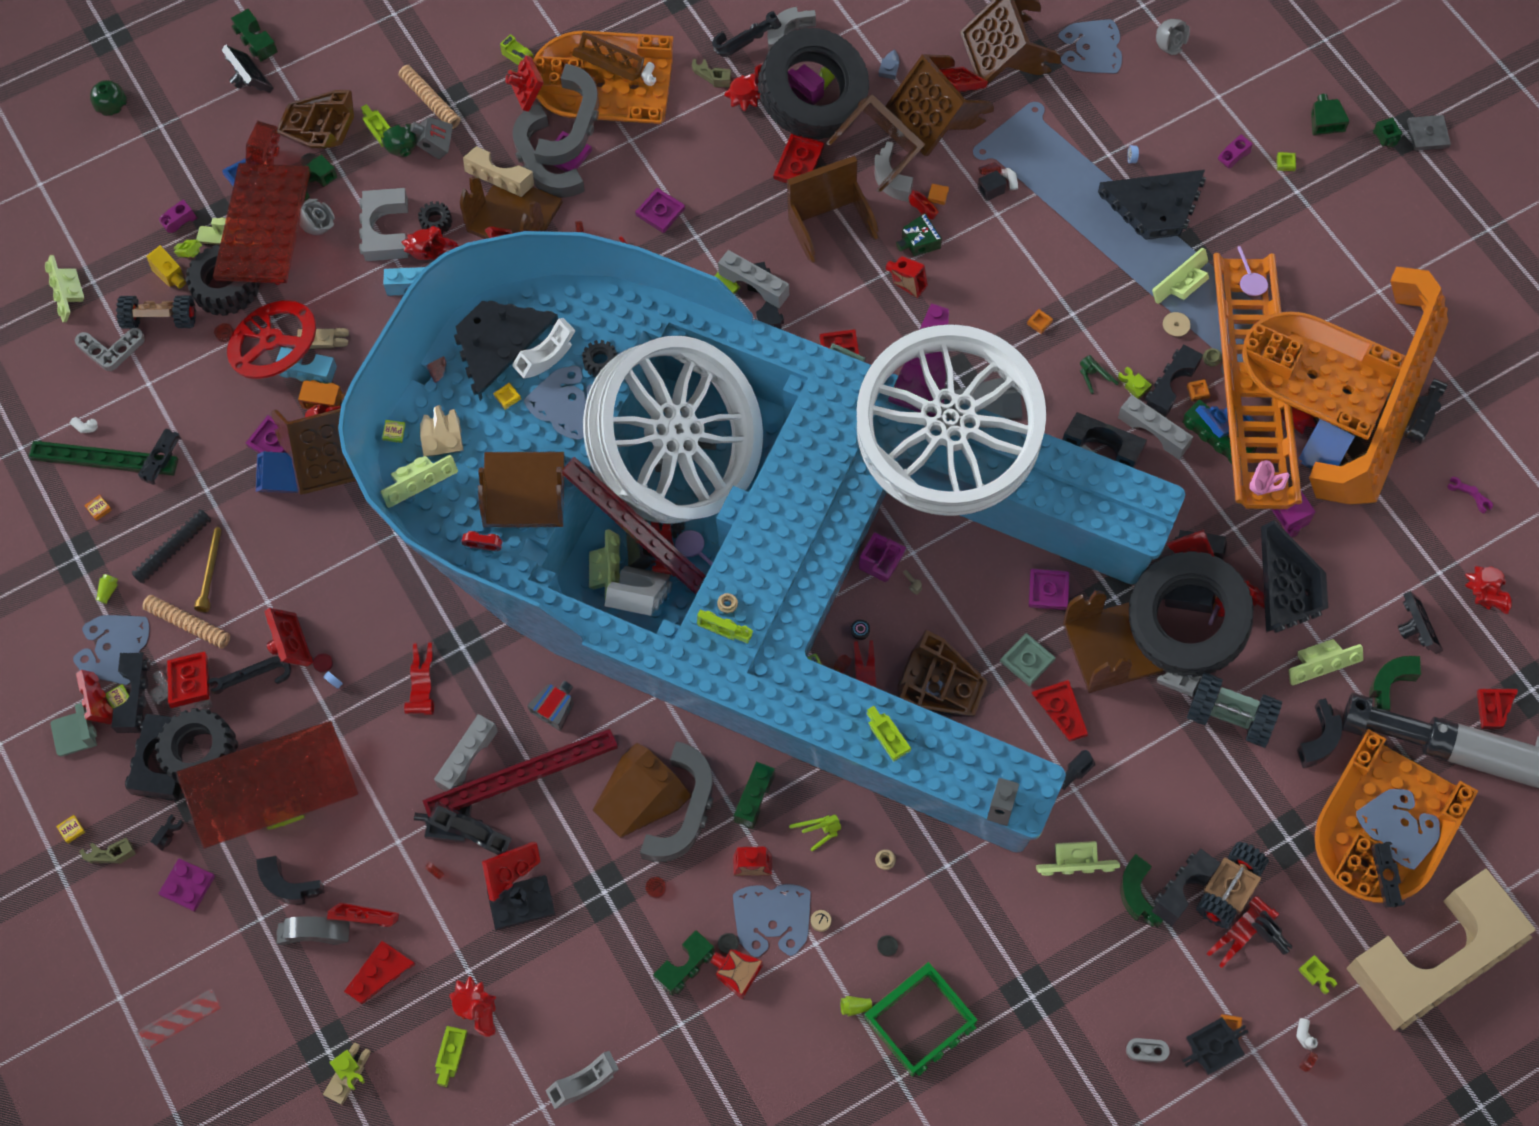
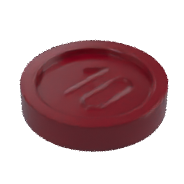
M321 653L314 658L313 666L316 671L325 673L332 668L333 660L330 655Z

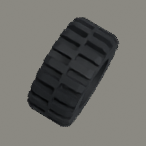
M223 244V246L214 245L213 248L204 249L203 253L199 252L195 256L196 259L191 260L190 268L186 271V283L196 304L202 307L205 312H211L213 315L221 313L222 316L228 315V313L235 314L238 313V310L247 308V304H251L254 301L253 296H257L258 288L260 287L259 274L251 257L244 250H240L239 247H230L227 244ZM235 272L238 274L236 279L226 287H209L211 280L220 273Z
M192 708L191 712L184 710L180 712L181 715L178 717L174 715L170 718L172 721L169 724L165 723L162 727L164 731L159 733L157 739L160 742L156 743L155 750L158 752L156 758L163 771L175 782L184 787L189 786L192 789H197L198 785L201 788L209 787V783H218L220 777L223 776L225 778L228 775L227 770L229 768L232 769L235 765L233 759H237L238 756L236 751L238 741L235 739L236 734L217 713L204 708L201 711L198 708ZM201 734L212 735L211 749L203 759L194 763H184L182 761L183 749L190 739Z

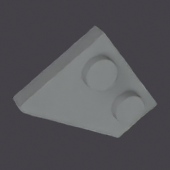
M1167 672L1165 675H1160L1157 678V683L1193 697L1202 676L1192 677V675H1188L1186 677Z

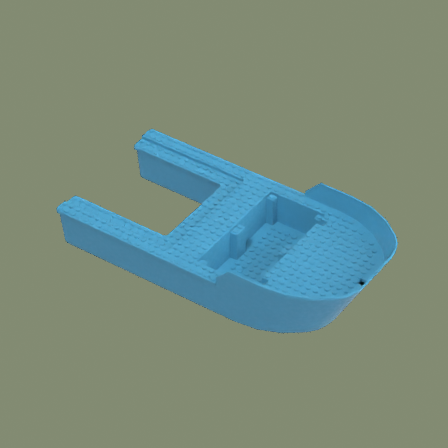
M523 231L468 242L443 253L421 271L407 289L353 378L341 404L338 426L343 455L367 503L409 547L507 626L556 655L1009 851L1019 853L1026 848L1030 840H1035L1041 835L1065 780V770L1061 766L807 658L887 494L869 472L861 455L857 438V401L862 382L871 367L870 364L756 319L753 320V314L715 276L638 246L583 232ZM481 301H495L498 304H513L521 308L531 307L538 311H552L558 314V319L564 318L573 327L575 333L569 341L572 344L570 349L551 368L539 375L523 378L511 364L482 393L483 399L480 401L478 395L474 396L470 385L473 384L472 378L468 379L465 368L468 365L467 362H462L459 351H462L461 345L457 346L454 335L457 334L455 326ZM550 325L526 350L541 344L548 337L554 326ZM686 336L704 341L722 351L739 367L747 378L756 396L762 418L763 445L760 462L754 478L746 491L733 486L719 513L685 522V529L682 530V533L690 530L700 533L704 539V548L701 552L713 562L712 566H710L700 555L686 557L706 575L697 595L676 576L670 575V581L672 582L671 592L667 594V598L663 600V603L659 605V609L655 610L651 616L606 607L605 587L595 590L589 588V552L605 547V530L610 529L618 534L620 538L619 573L621 574V570L628 566L626 531L565 476L563 527L483 528L478 499V485H480L478 471L480 467H484V452H564V467L573 457H576L595 475L588 459L584 437L582 439H571L561 435L554 430L551 421H542L536 418L527 409L524 399L556 370L578 366L581 369L582 380L575 384L562 383L560 386L562 388L564 386H576L584 392L585 399L587 400L586 388L596 379V377H593V373L589 375L588 371L585 370L582 359L584 348H589L588 344L590 342L594 345L596 340L598 343L604 340L605 344L608 341L611 345H614L618 355L629 348L657 338ZM599 354L593 358L594 363L602 364L607 361L608 357L604 354ZM672 356L649 358L663 379L672 400L675 385L684 363ZM637 364L632 368L634 374L647 393L656 401L649 380L640 364ZM693 370L688 382L686 402L693 396L701 379V374ZM574 372L567 374L569 379H573L576 376ZM892 373L884 385L894 387L898 375ZM624 378L615 400L613 417L636 416L651 419L649 413L635 398ZM711 381L707 393L695 411V416L698 419L718 414H728L721 395ZM510 383L521 396V400L505 410L493 393ZM571 393L568 399L574 401L577 396ZM882 393L878 394L875 406L899 412H915L888 402L889 396ZM944 399V404L950 403L948 399ZM530 401V403L533 404V407H535L536 402ZM966 404L960 406V408L963 410H967L970 408ZM438 405L441 406L445 416L449 415L450 410L455 409L460 420L464 451L429 456L427 458L432 463H435L451 455L458 472L388 508L381 495V490L395 484L391 473L400 467L414 462L417 458L424 457L420 437V423L423 416L428 415L430 418H434V407ZM985 409L976 412L977 415L1005 418ZM545 410L539 411L540 413L546 415ZM873 415V428L877 444L888 455L906 438L925 427L924 425L897 422ZM385 420L405 422L402 443L384 441L382 439ZM730 420L704 423V432L721 437H732ZM968 422L965 424V426L967 428H973L974 424ZM613 424L616 441L645 437L643 427L630 424ZM979 428V430L998 440L1019 447L1024 446L1027 436L1023 433L1002 428ZM577 430L571 431V433H576L578 435ZM938 430L931 431V434L938 436L941 434V432ZM1044 433L1040 452L1033 469L1025 481L1010 496L982 511L959 516L1125 583L1136 584L1139 581V577L1146 571L1151 560L1157 559L1161 555L1183 504L1185 491L1176 484ZM953 435L950 437V439L953 441L960 440V437ZM971 438L967 440L977 460L981 480L984 485L1005 473L1018 457V455L988 447ZM925 439L905 450L894 460L903 470H907L922 455L929 443ZM650 441L632 446L617 447L625 467L636 482L643 465L654 449V445ZM717 443L716 450L702 449L714 463L722 479L729 465L732 443ZM939 445L925 464L910 476L918 485L933 490L953 492L948 473L946 446ZM953 451V463L959 490L966 491L977 488L971 466L963 451ZM693 460L697 475L710 496L715 491V487L703 469ZM677 461L673 479L664 498L677 505L697 503L699 499L686 481ZM655 467L646 484L647 488L654 491L657 490L661 477V472H656ZM468 531H475L481 535L496 534L503 541L500 551H489L466 547L461 543L463 534L468 533ZM672 536L673 545L676 548L675 542L677 538H673ZM656 562L644 570L652 571V566L656 565ZM725 593L732 594L737 598L738 606L732 613H723L717 606L718 598ZM725 602L724 605L728 607L731 603ZM700 609L711 611L720 618L730 619L737 625L749 627L753 630L749 643L747 644L737 639L733 641L698 626V612ZM872 706H875L880 715L885 713L886 716L890 717L911 747L909 753L894 762L868 724L871 720L867 715V710ZM999 778L1019 784L1007 826L987 820ZM996 810L998 813H1005L1002 810Z

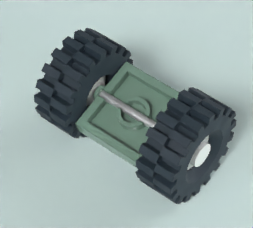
M1204 672L1188 711L1187 719L1206 726L1211 715L1245 729L1249 728L1245 741L1265 748L1275 727L1283 702L1265 694L1258 701L1236 693L1233 690L1221 687L1222 678Z

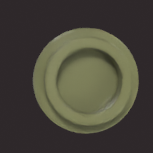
M1215 348L1206 350L1203 355L1204 363L1208 366H1217L1222 360L1221 352Z

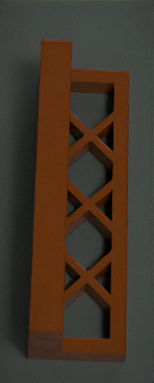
M586 32L582 33L580 45L573 49L572 56L630 81L640 77L645 59ZM586 39L591 40L594 48L585 47ZM605 46L609 54H602L599 47ZM614 53H621L624 60L618 61ZM633 58L638 61L637 69L632 67L630 59Z

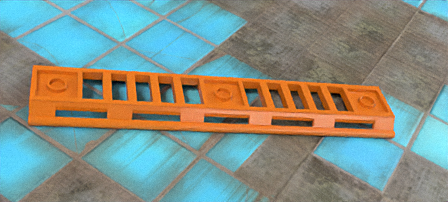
M1214 253L1213 259L1236 503H1241L1246 509H1288L1295 504L1302 503L1292 406L1271 397L1261 390L1250 378L1244 362L1237 361V354H1242L1243 344H1236L1235 339H1245L1250 329H1234V324H1255L1264 317L1281 312L1275 254L1271 253L1264 259H1246L1251 273L1260 274L1265 279L1266 275L1270 273L1272 300L1269 301L1268 288L1261 295V300H1232L1231 292H1243L1240 287V281L1244 275L1248 274L1242 259H1224L1220 253ZM1233 309L1262 310L1263 315L1233 314ZM1241 397L1271 398L1272 406H1242ZM1282 409L1285 412L1287 438L1283 439L1281 420ZM1243 415L1273 416L1274 422L1243 421ZM1244 431H1273L1276 438L1245 437ZM1246 447H1277V454L1246 453ZM1289 456L1292 477L1291 487L1288 486L1287 481L1285 488L1262 495H1257L1251 491L1250 482L1255 472H1248L1247 463H1260L1265 460L1271 463H1278L1279 472H1275V476L1287 473L1286 457ZM1283 479L1278 480L1274 485H1279Z

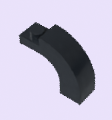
M1326 698L1318 700L1314 706L1322 728L1321 737L1314 741L1301 743L1297 749L1303 768L1315 766L1326 760L1341 738V716H1333V708L1331 704H1328Z
M277 856L256 859L257 871L261 882L275 898L284 903L303 905L305 904V896L314 898L318 897L319 894L325 893L324 885L320 880L297 884L285 881L282 876L281 861Z

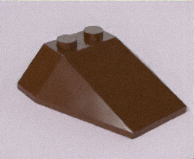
M334 90L288 103L276 133L310 148H331L342 145L354 119L352 92L350 90Z
M925 630L910 653L898 684V697L930 711L974 717L988 681L944 638ZM939 680L943 683L941 689L937 683ZM928 681L930 682L928 686L929 691L932 693H939L937 697L932 695L930 692L928 693L925 691Z
M636 743L621 757L595 804L593 812L619 838H622L678 811L692 795L662 761L648 748Z

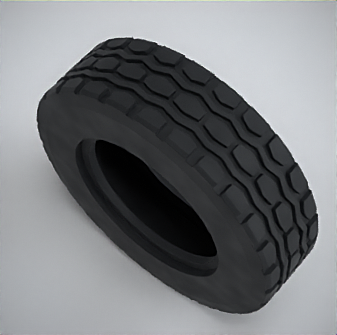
M802 28L783 35L771 47L760 69L758 90L766 112L781 128L796 136L809 139H823L832 137L858 108V103L868 96L869 75L860 53L846 39L825 29ZM800 62H815L823 65L832 72L838 82L840 90L839 99L824 106L811 105L802 101L790 88L787 77L788 69Z
M1187 551V553H1175L1172 556L1168 555L1159 559V562L1153 563L1139 577V581L1136 582L1132 590L1133 593L1129 602L1131 631L1142 654L1160 669L1162 668L1166 672L1186 677L1188 675H1192V677L1202 676L1204 672L1211 674L1228 666V663L1233 662L1247 645L1253 626L1254 609L1252 596L1243 577L1229 563H1225L1224 560L1203 552ZM1185 585L1202 586L1212 591L1223 604L1225 610L1223 624L1219 631L1208 640L1194 644L1182 643L1169 637L1159 625L1157 619L1159 605L1169 592Z

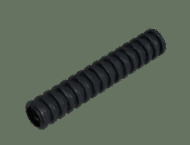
M201 509L198 510L197 514L194 513V517H190V521H186L184 526L181 525V529H177L176 534L173 533L171 538L168 537L167 542H163V546H159L158 550H154V554L149 555L150 558H146L144 563L141 562V566L136 567L137 570L131 571L135 579L142 584L145 583L146 579H150L149 576H153L154 571L157 572L159 567H163L162 564L167 563V559H171L172 555H176V551H180L181 546L184 547L190 538H194V534L197 535L203 526H207V522H211L208 514Z

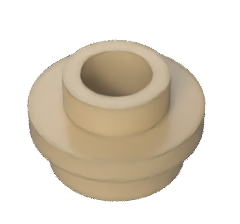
M725 593L718 598L717 606L723 613H732L736 610L738 601L734 595ZM730 602L731 605L727 607L724 603Z
M881 850L877 853L875 862L880 869L889 870L895 865L896 858L892 851ZM886 857L889 859V862L883 863L882 859Z

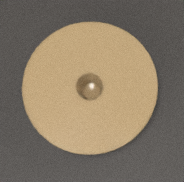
M1172 312L1165 316L1163 328L1172 336H1183L1190 329V320L1182 313Z

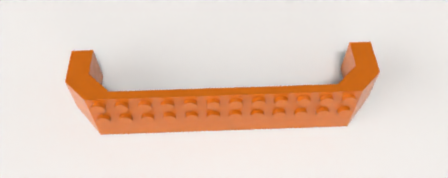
M1397 266L1394 270L1390 282L1395 303L1421 307L1424 313L1367 454L1343 466L1315 462L1309 479L1315 497L1318 499L1344 504L1376 503L1448 324V308L1445 307V296H1443L1440 285L1428 270Z

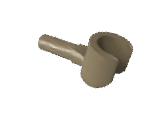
M904 570L903 574L912 583L909 589L917 595L922 590L921 581L915 580L907 570Z

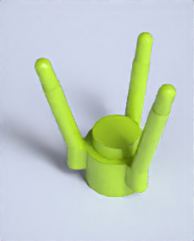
M835 814L830 817L828 815L823 818L789 825V828L792 829L817 824L803 829L802 833L822 828L825 834L829 833L810 849L811 851L816 850L829 839L837 836V831L841 830V824Z

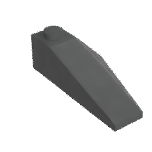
M997 378L983 382L977 387L972 397L974 400H977L994 391L1006 380ZM1011 386L997 400L983 409L1010 420L1022 419L1021 394ZM967 387L954 390V393L961 395Z

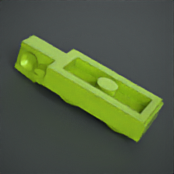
M365 104L361 107L364 115L362 119L381 147H383L381 137H384L383 133L390 126L378 110L372 112L369 106Z
M185 240L183 243H178L173 249L178 257H194L200 252L199 248L202 244L198 240Z
M700 609L697 614L698 626L733 641L737 639L748 644L753 635V630L749 627L737 625L730 619L720 618L711 611Z
M875 706L867 710V715L871 720L868 722L870 729L893 762L911 751V747L888 715L886 716L885 713L880 715Z
M450 1026L446 1027L435 1065V1073L439 1074L438 1086L447 1088L450 1077H454L455 1073H457L468 1034L467 1030Z

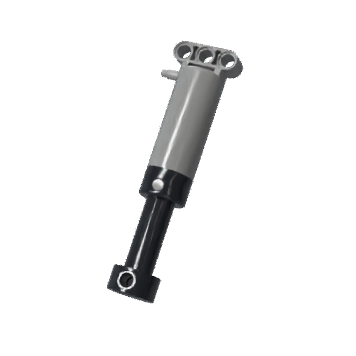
M1356 693L1350 694L1342 718L1343 731L1362 736L1365 729H1369L1423 746L1422 752L1424 755L1539 788V736L1534 746L1438 717H1433L1430 723L1372 707L1373 698Z

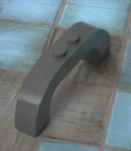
M565 64L561 76L562 88L576 91L583 97L572 131L565 139L560 141L539 139L534 153L537 163L559 165L571 161L583 151L589 136L593 134V123L598 120L599 116L597 87L592 77L577 66Z
M540 103L532 106L529 112L524 111L517 118L513 127V140L517 152L515 156L519 163L522 162V167L533 171L534 185L539 190L560 198L571 197L585 192L583 180L576 168L563 174H553L548 172L541 163L536 162L535 151L529 141L535 132L549 126L548 119Z
M677 741L670 758L671 766L689 771L696 780L695 788L684 823L675 835L660 838L646 834L640 852L641 858L645 860L667 862L686 854L696 843L701 828H705L708 819L705 815L707 809H711L714 798L711 797L713 780L707 760L694 747Z

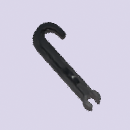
M771 11L766 15V20L759 24H752L749 30L741 32L726 43L724 42L727 40V36L722 31L714 37L712 41L713 49L719 56L728 57L753 42L755 38L760 39L763 37L764 32L769 29H779L782 24L775 12Z
M1434 378L1428 389L1430 391L1428 396L1420 398V407L1417 408L1405 434V437L1410 439L1412 443H1423L1436 416L1435 412L1441 409V403L1438 400L1440 396H1443L1448 384Z
M274 656L221 678H211L208 683L211 687L218 684L211 691L214 694H220L226 688L283 667L285 672L275 679V683L280 684L290 677L291 665L290 663L281 662L279 656Z

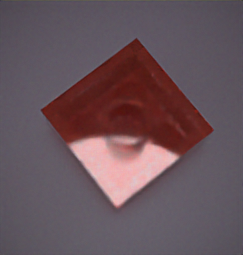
M257 120L246 143L247 170L266 175L268 170L272 169L274 157H277L280 151L278 146L280 140L278 126Z

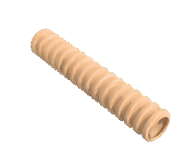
M410 65L403 66L399 71V77L428 105L441 121L453 124L452 129L456 128L461 121L460 117Z
M154 595L147 596L143 602V610L153 613V615L163 618V620L173 623V625L183 628V630L193 633V635L201 639L203 638V640L208 641L210 644L213 643L214 646H218L220 649L226 647L230 641V634L228 632L220 630L218 627L210 625L208 622L200 620L198 617L190 615L188 612L180 610L178 607L170 605Z

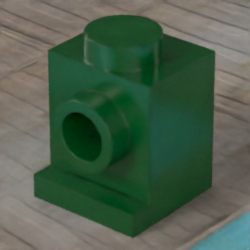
M1393 117L1378 121L1373 130V134L1378 137L1382 147L1387 145L1390 148L1396 146L1402 135Z

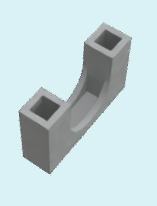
M405 188L362 191V198L359 199L360 208L362 209V213L359 214L360 223L362 224V228L359 229L360 239H362V244H359L360 254L364 255L365 261L408 258V253L404 252L405 246L401 243L407 239L405 233L384 235L373 230L375 222L384 215L408 213V196Z
M625 566L621 570L619 583L611 582L607 587L605 606L651 616L655 610L659 609V605L667 598V594L671 592L672 582L670 581V575Z

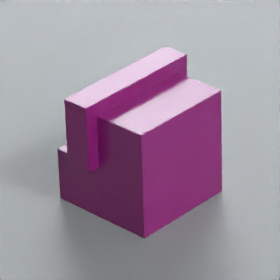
M803 64L796 71L791 68L787 72L790 88L802 101L815 105L824 97V79L807 65Z
M1302 491L1301 504H1295L1288 509H1271L1285 531L1292 538L1298 535L1301 528L1310 524L1315 514V510Z
M874 532L860 555L859 569L886 583L889 581L907 548L890 539L888 541L887 538Z

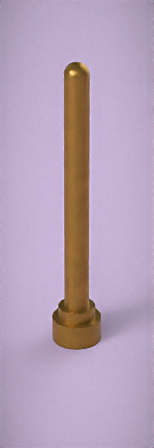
M215 527L213 531L201 595L194 605V609L198 612L206 613L210 610L211 603L209 602L208 595L221 536L220 527Z

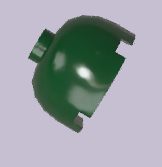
M102 80L96 83L90 92V101L94 110L102 113L104 116L119 113L121 107L127 103V97L122 87L114 81Z
M405 124L406 127L396 125L383 133L384 137H381V141L387 152L391 155L407 157L415 149L417 134L410 131L411 124Z

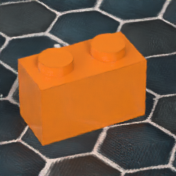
M304 380L298 401L303 409H309L314 405H321L327 408L340 406L342 391L340 386L334 383L325 384L316 380Z

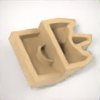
M438 405L434 407V418H430L428 415L423 416L420 423L423 456L429 457L464 451L460 420L455 409L450 410L449 415L445 416L441 406Z

